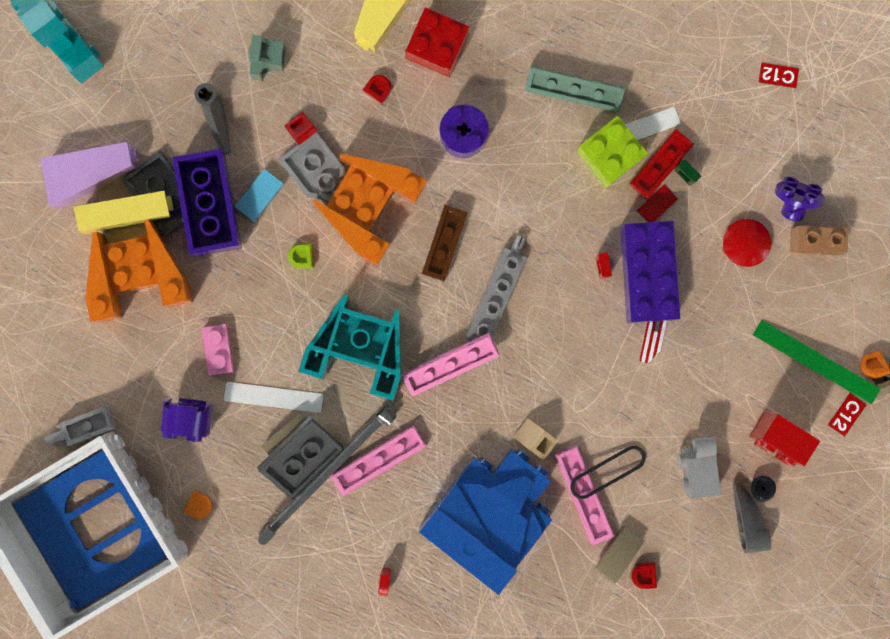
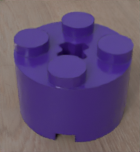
M457 105L451 107L442 117L440 140L450 155L457 158H470L479 153L487 142L488 122L485 114L478 108L471 105ZM462 128H467L468 132L465 136H461V131H459Z
M172 398L164 399L160 426L162 437L175 439L177 436H186L188 441H202V438L210 435L213 404L210 403L206 406V401L179 398L178 403H172Z

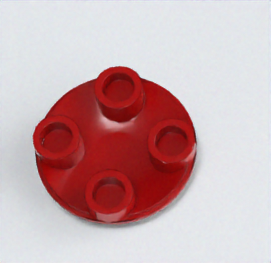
M741 219L731 224L726 230L723 237L722 250L736 265L742 267L756 266L769 255L772 243L771 236L762 223L753 219Z

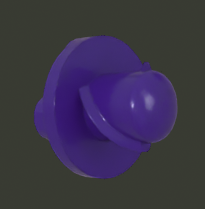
M785 177L775 188L776 196L784 201L781 210L783 217L791 221H801L807 209L822 207L825 200L822 194L823 188L816 184L807 185L800 183L793 177Z

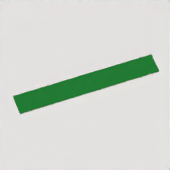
M761 320L753 333V336L870 404L874 402L881 390L876 385Z

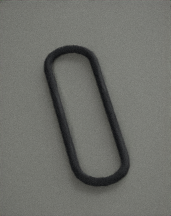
M638 446L627 447L579 474L571 482L570 489L572 494L578 499L589 498L640 469L645 463L646 456L644 451ZM635 449L641 453L642 461L638 466L584 496L578 495L575 492L574 484L583 476L629 450Z

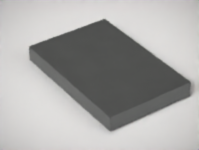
M159 151L121 180L133 196L165 191L166 197L171 196L174 210L169 211L170 217L153 221L162 235L167 238L183 226L184 221L174 167L163 152Z
M309 416L257 466V469L292 500L344 447L314 418Z

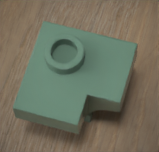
M252 35L248 58L251 61L249 74L253 80L263 81L264 76L271 71H284L287 50L284 42Z

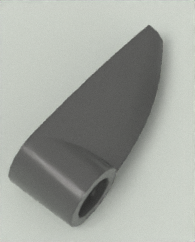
M200 84L195 89V98L201 105L207 124L219 148L225 154L231 153L228 125L221 96L211 84ZM206 93H210L212 95L210 96L211 99L208 101H206L203 98L206 97Z
M734 483L733 492L740 542L744 553L771 550L770 534L765 527L755 501L740 483Z

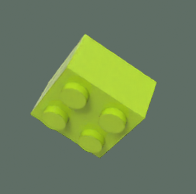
M619 116L606 124L577 149V153L605 188L613 184L648 155V152Z

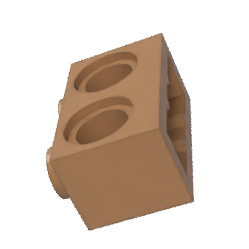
M795 227L791 229L790 253L833 256L848 253L849 228Z

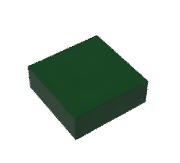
M685 159L674 168V171L689 186L702 177Z

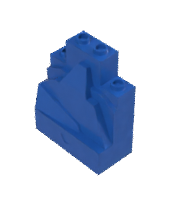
M510 449L494 471L490 470L492 465L481 457L477 460L473 457L419 528L420 534L497 595L502 592L516 574V567L552 521L551 517L548 516L550 511L541 503L534 505L535 501L551 482L547 478L549 472L538 464L536 467H533L527 462L530 457L519 449L516 452Z

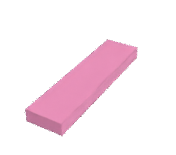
M487 333L407 370L401 376L411 396H415L499 357L500 353L490 333Z
M413 425L333 473L331 477L342 496H345L427 445L416 426Z
M576 445L554 454L591 545L593 546L615 537L597 493L586 499H578L571 492L572 480L587 470L578 446ZM589 474L575 482L574 490L578 495L584 496L595 490Z

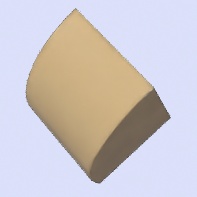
M527 418L513 437L543 460H545L558 442L557 439L529 418Z

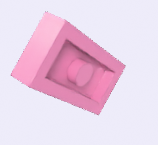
M228 325L203 327L202 334L208 375L213 376L234 372Z

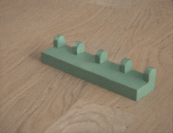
M531 64L525 91L619 113L625 86L605 83L602 80L596 81L583 78L580 75L574 76L561 73L554 69L548 70L535 67V65Z

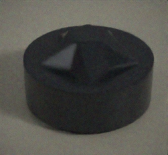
M758 476L751 483V493L758 501H769L775 496L776 484L768 476Z

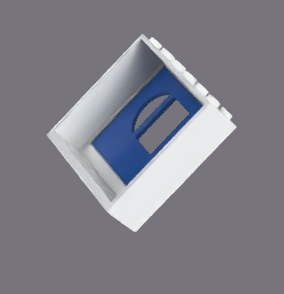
M114 431L97 437L0 495V567L43 639L60 638L175 569L188 557L186 544L181 539L178 540L174 533V524L163 515V507L160 501L151 495L148 481L144 476L141 477L136 470L138 466L135 459L131 455H127L123 448L125 447L123 439L120 435H115ZM101 448L103 449L101 452L97 453L96 455L92 456L91 458L87 459L86 461L69 470L71 466L75 465L76 463L80 462L81 460L85 459L86 457L90 456L91 454L95 453ZM54 476L56 477L54 480L50 481L49 483L45 484L44 486L40 487L39 489L35 490L34 492L30 493L29 495L12 504L14 500L18 499L19 497L23 496L24 494L28 493L29 491L33 490L34 488L38 487L39 485L43 484L44 482L48 481ZM102 479L114 484L112 488L72 512H66L70 494L84 481ZM116 493H121L136 518V522L91 549H87L71 521ZM141 529L139 544L128 558L119 562L108 563L93 557L133 531ZM164 558H168L164 562L160 563L159 565L155 566L154 568L150 569L149 571L145 572L144 574L140 575L139 577L135 578L134 580L130 581L129 583L125 584L124 586L120 587L119 589L115 590L114 592L110 593L109 595L105 596L104 598L100 599L99 601L95 602L94 604L90 605L89 607L85 608L79 613L77 612L79 609L83 608L84 606L88 605L89 603L93 602L94 600L98 599L99 597L103 596L104 594L108 593L109 591L113 590L114 588L118 587L119 585L123 584L124 582L128 581L129 579L133 578L134 576L138 575L139 573L143 572L144 570L148 569L149 567L153 566L154 564L158 563Z

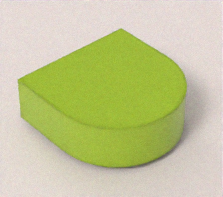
M296 244L291 247L288 252L290 264L298 269L313 268V244Z

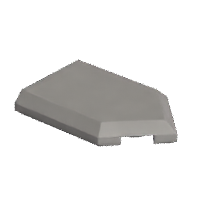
M318 132L300 145L294 146L278 159L307 198L330 201L345 176L346 168Z

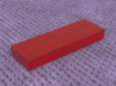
M675 129L631 181L629 186L648 200L695 144L679 130Z

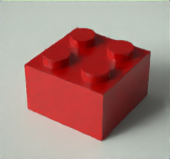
M425 7L405 50L406 59L450 78L469 36L470 26Z
M769 412L763 413L749 436L755 440V446L765 452L776 453L774 458L793 467L796 464L805 467L820 443V440L781 415Z

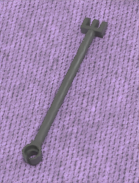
M389 404L385 405L376 414L373 420L271 523L268 522L259 532L258 542L261 545L267 544L276 535V531L383 424L389 426L396 419L395 410Z

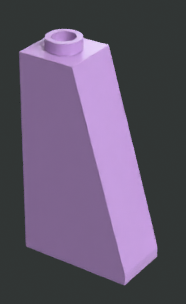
M128 142L40 158L49 206L55 209H62L128 175L137 168V162H139L137 149Z

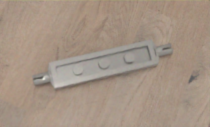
M516 235L512 248L502 249L465 335L469 341L487 333H490L493 338L527 258L520 252L526 240L525 238Z

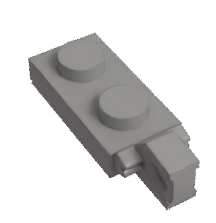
M105 406L59 423L60 425L56 426L57 432L44 437L47 446L61 442L62 446L65 447L115 430L116 426L109 406Z

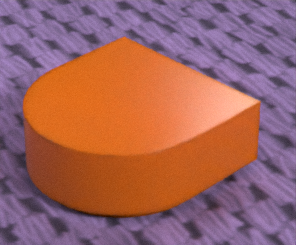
M880 350L869 353L862 358L860 370L864 376L876 379L890 374V368Z
M194 490L183 513L195 519H203L212 512L213 502L206 494Z

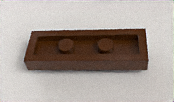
M444 205L422 275L445 282L468 212Z

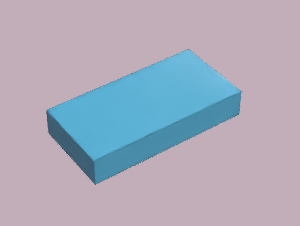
M264 169L234 207L255 222L284 184Z

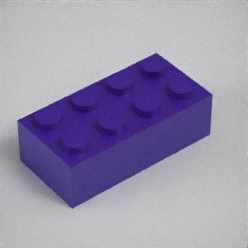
M222 149L172 157L189 254L193 257L242 249L227 161Z
M674 221L624 224L620 227L627 323L681 319Z

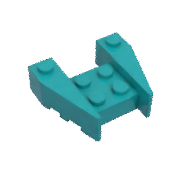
M10 0L11 6L15 11H18L17 15L29 33L44 48L48 46L81 84L104 67L98 59L102 56L93 44L88 45L53 0Z
M344 294L328 319L322 324L315 337L305 348L298 372L325 380L332 357L376 370L370 394L394 401L401 380L399 310L395 309L391 322L347 309L350 298Z

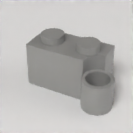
M714 436L693 438V446L680 448L681 454H678L679 467L684 471V478L681 479L683 492L687 493V496L692 499L722 495L716 460L717 445Z

